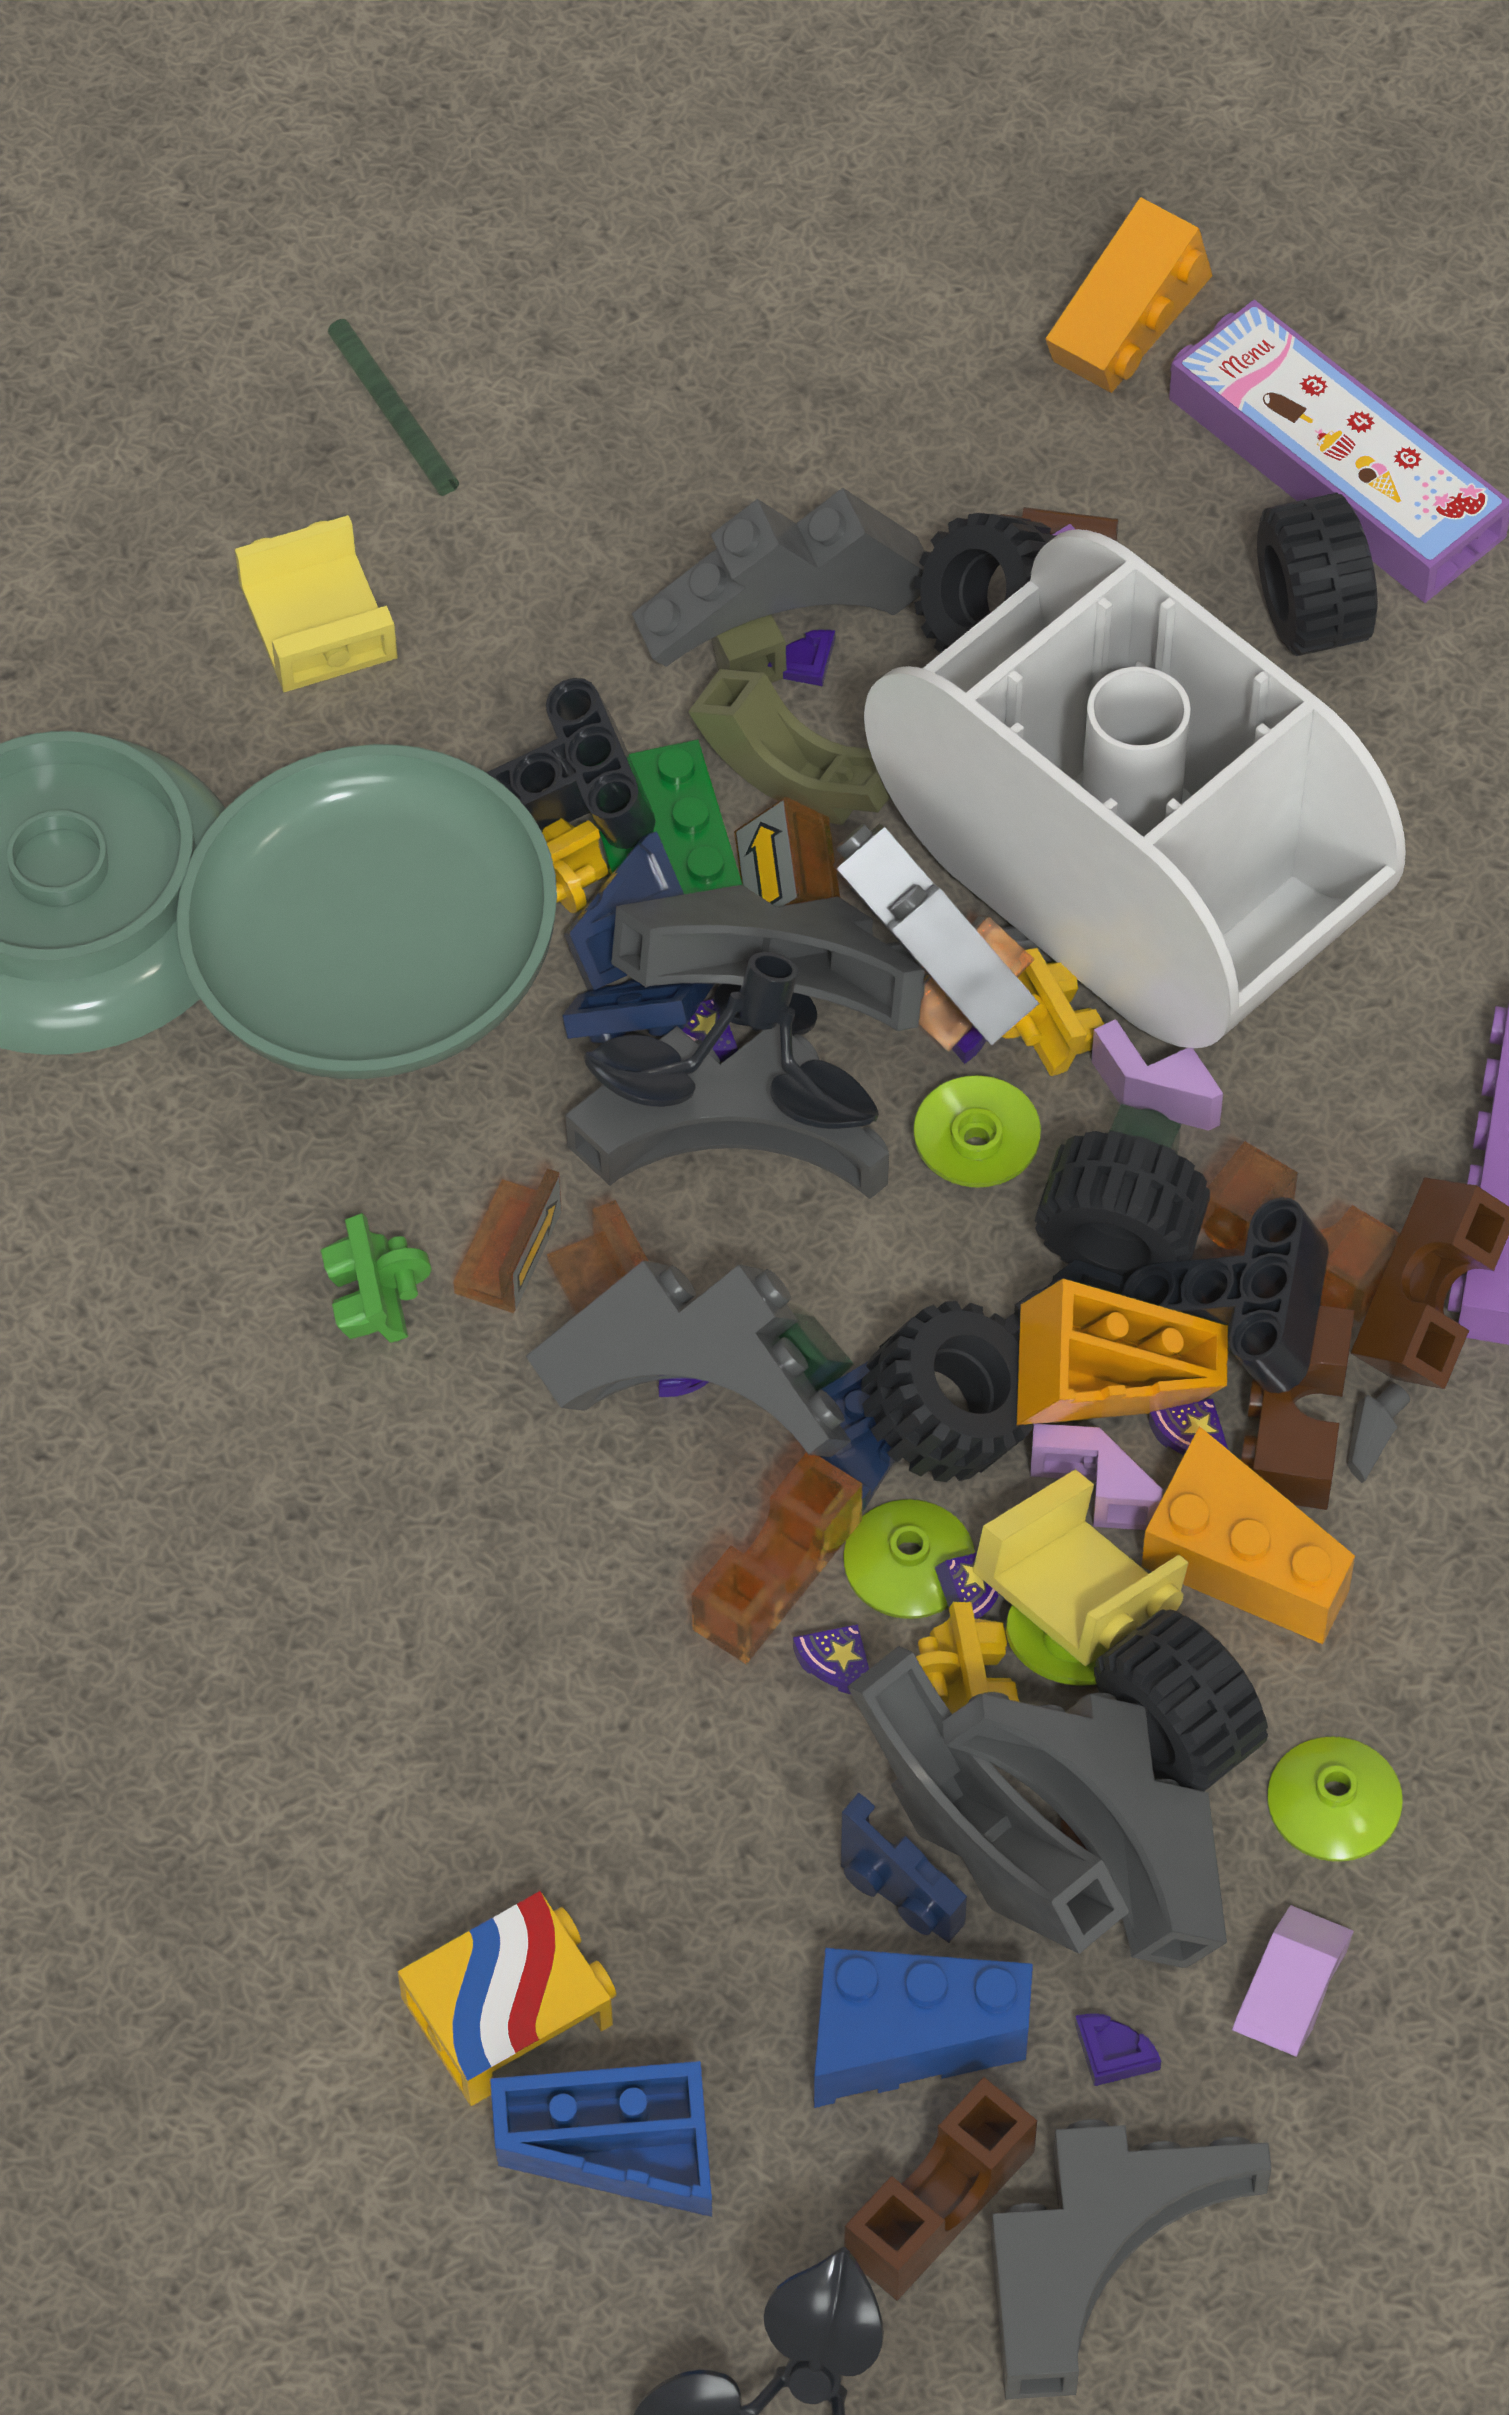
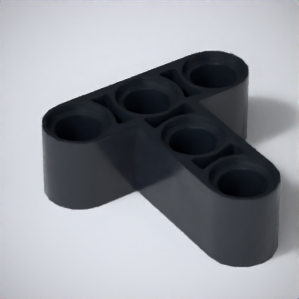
M584 678L563 680L551 690L545 704L548 717L558 739L486 773L502 783L521 801L533 816L541 832H543L545 827L561 818L570 823L591 813L610 845L620 849L633 848L642 836L654 831L656 821L653 809L616 723L595 686Z
M1275 1198L1260 1206L1254 1213L1249 1225L1243 1256L1153 1263L1142 1266L1127 1279L1122 1290V1296L1227 1325L1228 1341H1230V1348L1235 1357L1261 1388L1271 1393H1282L1297 1386L1306 1376L1310 1366L1329 1254L1328 1242L1298 1202L1291 1198Z

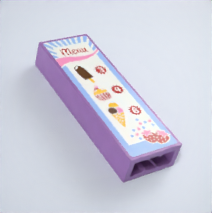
M1256 300L1251 301L1236 314L1229 313L1217 323L1213 332L1195 346L1192 344L1187 345L1174 358L1170 368L1169 399L1296 501L1336 492L1342 494L1360 520L1369 545L1372 561L1424 603L1507 537L1509 525V499Z

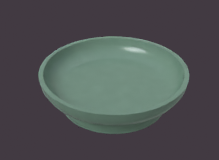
M74 731L35 733L0 743V1048L22 1053L49 1055L90 1052L117 1046L142 1037L164 1026L200 1000L188 978L180 954L177 938L178 898L193 852L205 832L225 810V807L203 781L171 758L125 740Z
M386 744L344 747L298 760L258 781L238 796L205 832L193 852L179 892L177 938L180 954L188 978L200 999L215 1019L236 1040L251 1051L276 1064L315 1076L337 1079L390 1077L437 1064L460 1053L496 1028L517 1007L539 974L549 950L556 912V875L551 853L544 835L533 816L512 792L483 770L450 755L420 747Z

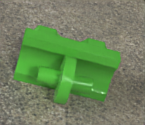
M363 1213L345 1219L348 1236L321 1249L324 1268L329 1279L337 1287L358 1280L359 1291L338 1298L332 1303L338 1328L349 1339L369 1335L377 1331L390 1343L407 1338L408 1333L401 1300H411L418 1296L416 1284L424 1281L432 1270L428 1254L421 1249L408 1248L405 1237L397 1236L388 1241L384 1235L372 1233L369 1230L367 1217Z

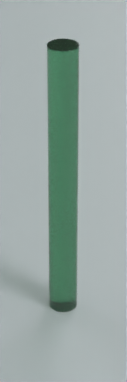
M339 319L333 322L328 328L329 336L439 495L444 496L455 491L459 486L458 479L346 319Z

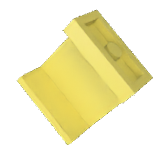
M349 515L330 521L315 522L307 528L273 538H261L249 545L235 549L239 584L283 693L398 658L394 622L387 605L378 608L355 553L353 526Z
M1075 1469L983 1525L973 1572L1079 1662L1087 1666L1162 1609L1166 1611L1169 1609L1178 1610L1183 1601L1184 1595L1181 1589L1189 1562L1182 1556L1177 1555L1151 1573L1141 1568L1085 1521L1094 1484Z

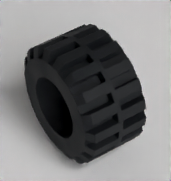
M1336 492L1265 508L1260 517L1257 533L1259 573L1270 617L1279 637L1288 650L1295 656H1301L1369 640L1374 633L1377 617L1376 577L1363 527L1346 498Z
M973 513L968 515V519L956 518L949 522V532L938 531L930 540L934 546L933 551H924L919 561V564L924 566L922 577L915 576L914 589L920 590L921 600L914 602L916 615L925 616L926 619L921 629L926 638L936 639L934 648L938 652L942 653L990 614L987 598L988 586L993 573L999 565H1001L1006 579L1004 601L1030 581L1033 563L1038 552L1045 544L1057 536L1050 535V527L1040 522H1033L1031 519Z
M1085 1132L1084 1136L1074 1135L1068 1138L1066 1144H1061L1057 1149L1035 1216V1222L1037 1223L1035 1229L1038 1236L1045 1240L1044 1245L1050 1252L1061 1257L1060 1260L1070 1264L1075 1259L1129 1278L1133 1272L1142 1266L1192 1259L1210 1200V1189L1206 1187L1207 1180L1204 1175L1194 1170L1195 1165L1185 1157L1177 1155L1175 1150L1165 1145L1157 1144L1150 1141V1139L1138 1135H1127L1123 1132Z
M945 1301L938 1308L933 1304L922 1309L916 1316H913L881 1344L879 1349L870 1357L866 1365L870 1371L862 1378L861 1391L870 1395L862 1403L865 1417H873L876 1422L871 1431L877 1442L885 1439L891 1447L887 1454L896 1462H899L902 1458L910 1463V1472L921 1477L926 1472L931 1471L934 1481L948 1482L954 1476L958 1481L971 1479L978 1472L982 1473L1022 1441L1033 1429L1031 1424L1017 1425L1020 1333L1016 1331L1011 1334L1004 1328L1006 1323L1004 1318L996 1313L988 1318L984 1316L983 1306L969 1303L963 1309H961L958 1301ZM935 1371L945 1375L959 1387L967 1401L969 1412L954 1405L944 1395L937 1383Z
M1171 1609L1158 1611L1101 1655L1095 1662L1094 1677L1099 1693H1108L1115 1696L1118 1701L1145 1707L1152 1768L1163 1779L1175 1780L1181 1787L1205 1792L1267 1741V1720L1259 1697L1244 1670L1219 1640L1186 1615L1184 1616Z

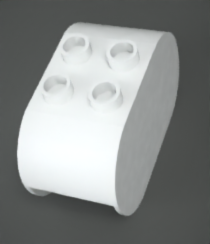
M1077 529L1058 534L1038 552L1033 563L1031 579L1027 584L923 668L906 666L892 669L875 682L867 695L864 722L871 756L895 806L926 849L953 877L1057 963H1061L1081 983L1128 1022L1166 1043L1186 1048H1203L1220 1040L1390 893L1398 884L1403 874L1406 855L1405 837L1397 805L1378 765L1350 727L1324 702L1122 544L1100 533Z

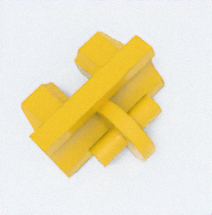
M561 818L545 827L542 834L551 853L555 870L556 903L561 902L570 913H576L587 905L583 888L607 876L609 872L599 848V829L590 820L574 827Z
M1038 948L1022 950L1018 956L1020 965L1015 975L1040 1004L1002 1037L1009 1039L1021 1036L1026 1046H1033L1049 1075H1059L1068 1071L1077 1054L1092 1050L1094 1029L1104 1025V1022L1096 1009L1086 1008L1076 1011L1072 1009L1069 1002L1073 1000L1078 990V979L1066 967L1057 962L1046 963Z
M953 1602L949 1607L950 1618L943 1624L934 1627L929 1633L930 1637H924L918 1641L920 1655L916 1656L938 1695L952 1714L965 1706L972 1697L987 1692L1002 1693L1007 1695L1009 1700L1019 1702L1016 1684L1011 1678L986 1677L984 1665H998L1006 1655L1007 1640L1003 1622L975 1619L972 1602Z

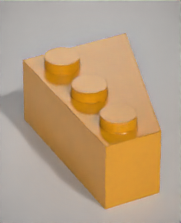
M1140 197L1045 340L1053 362L1110 393L1116 389L1123 379L1128 380L1137 370L1142 357L1213 276L1200 229Z
M1061 1279L1021 1304L1017 1425L1149 1414L1152 1411L1199 1402L1227 1386L1228 1326Z
M1199 1426L1145 1530L1141 1567L1154 1571L1177 1555H1180L1189 1562L1183 1585L1323 1644L1349 1593L1355 1555Z

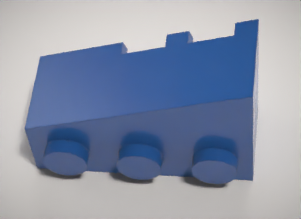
M825 1948L814 2075V2108L834 2104L836 2098L877 2089L878 2093L899 2089V2084L941 2075V2079L1026 2060L1033 1964Z
M701 2061L490 2079L495 2150L498 2166L712 2217V2193Z

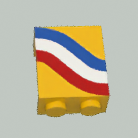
M541 1891L398 1971L402 2000L470 2106L491 2095L490 2079L493 2078L492 2072L591 2016L601 2032L613 2025L611 1999L615 1998L617 1993L608 1973L597 1960L591 1964L587 1963L576 1946L581 1943V1937L570 1915L563 1907L553 1911Z

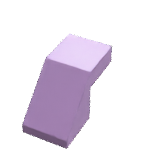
M1116 1019L1094 1029L1091 1062L1122 1109L1208 1131L1220 1126L1223 1092L1193 1048H1186L1147 1066Z
M1034 1424L1031 1477L1062 1478L1076 1469L1088 1480L1096 1481L1093 1527L1146 1530L1162 1499L1163 1489L1100 1427Z
M1290 1905L1271 1936L1232 2030L1297 2057L1313 2030L1328 1984L1348 1950L1354 1931Z

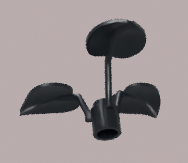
M759 952L750 957L742 985L721 984L716 989L713 1003L720 1017L690 1058L681 1061L679 1053L673 1047L663 1041L643 1035H627L610 1039L602 1043L594 1051L585 1052L584 1055L586 1066L591 1073L615 1094L641 1105L653 1107L673 1106L692 1098L695 1092V1083L688 1074L695 1072L700 1067L730 1022L742 1026H751L754 1031L772 1029L778 1023L780 1024L781 1066L786 1074L778 1075L773 1079L770 1086V1094L773 1102L783 1113L802 1124L826 1129L869 1125L873 1121L876 1122L879 1115L878 1109L869 1094L846 1071L822 1060H810L801 1066L795 1062L793 1058L792 1036L795 1034L803 1035L814 1028L817 1021V1010L810 996L793 992L799 973L796 964L789 958L773 952Z
M842 2247L818 2264L789 2277L772 2292L765 2306L764 2326L772 2344L789 2360L786 2366L776 2369L773 2379L752 2402L741 2406L740 2389L735 2380L727 2374L712 2370H693L677 2374L653 2388L640 2401L634 2415H759L784 2387H788L793 2396L803 2403L818 2404L828 2400L831 2403L832 2415H845L844 2403L847 2390L841 2385L843 2376L860 2375L869 2369L879 2356L884 2337L883 2321L876 2296L856 2259L846 2247Z

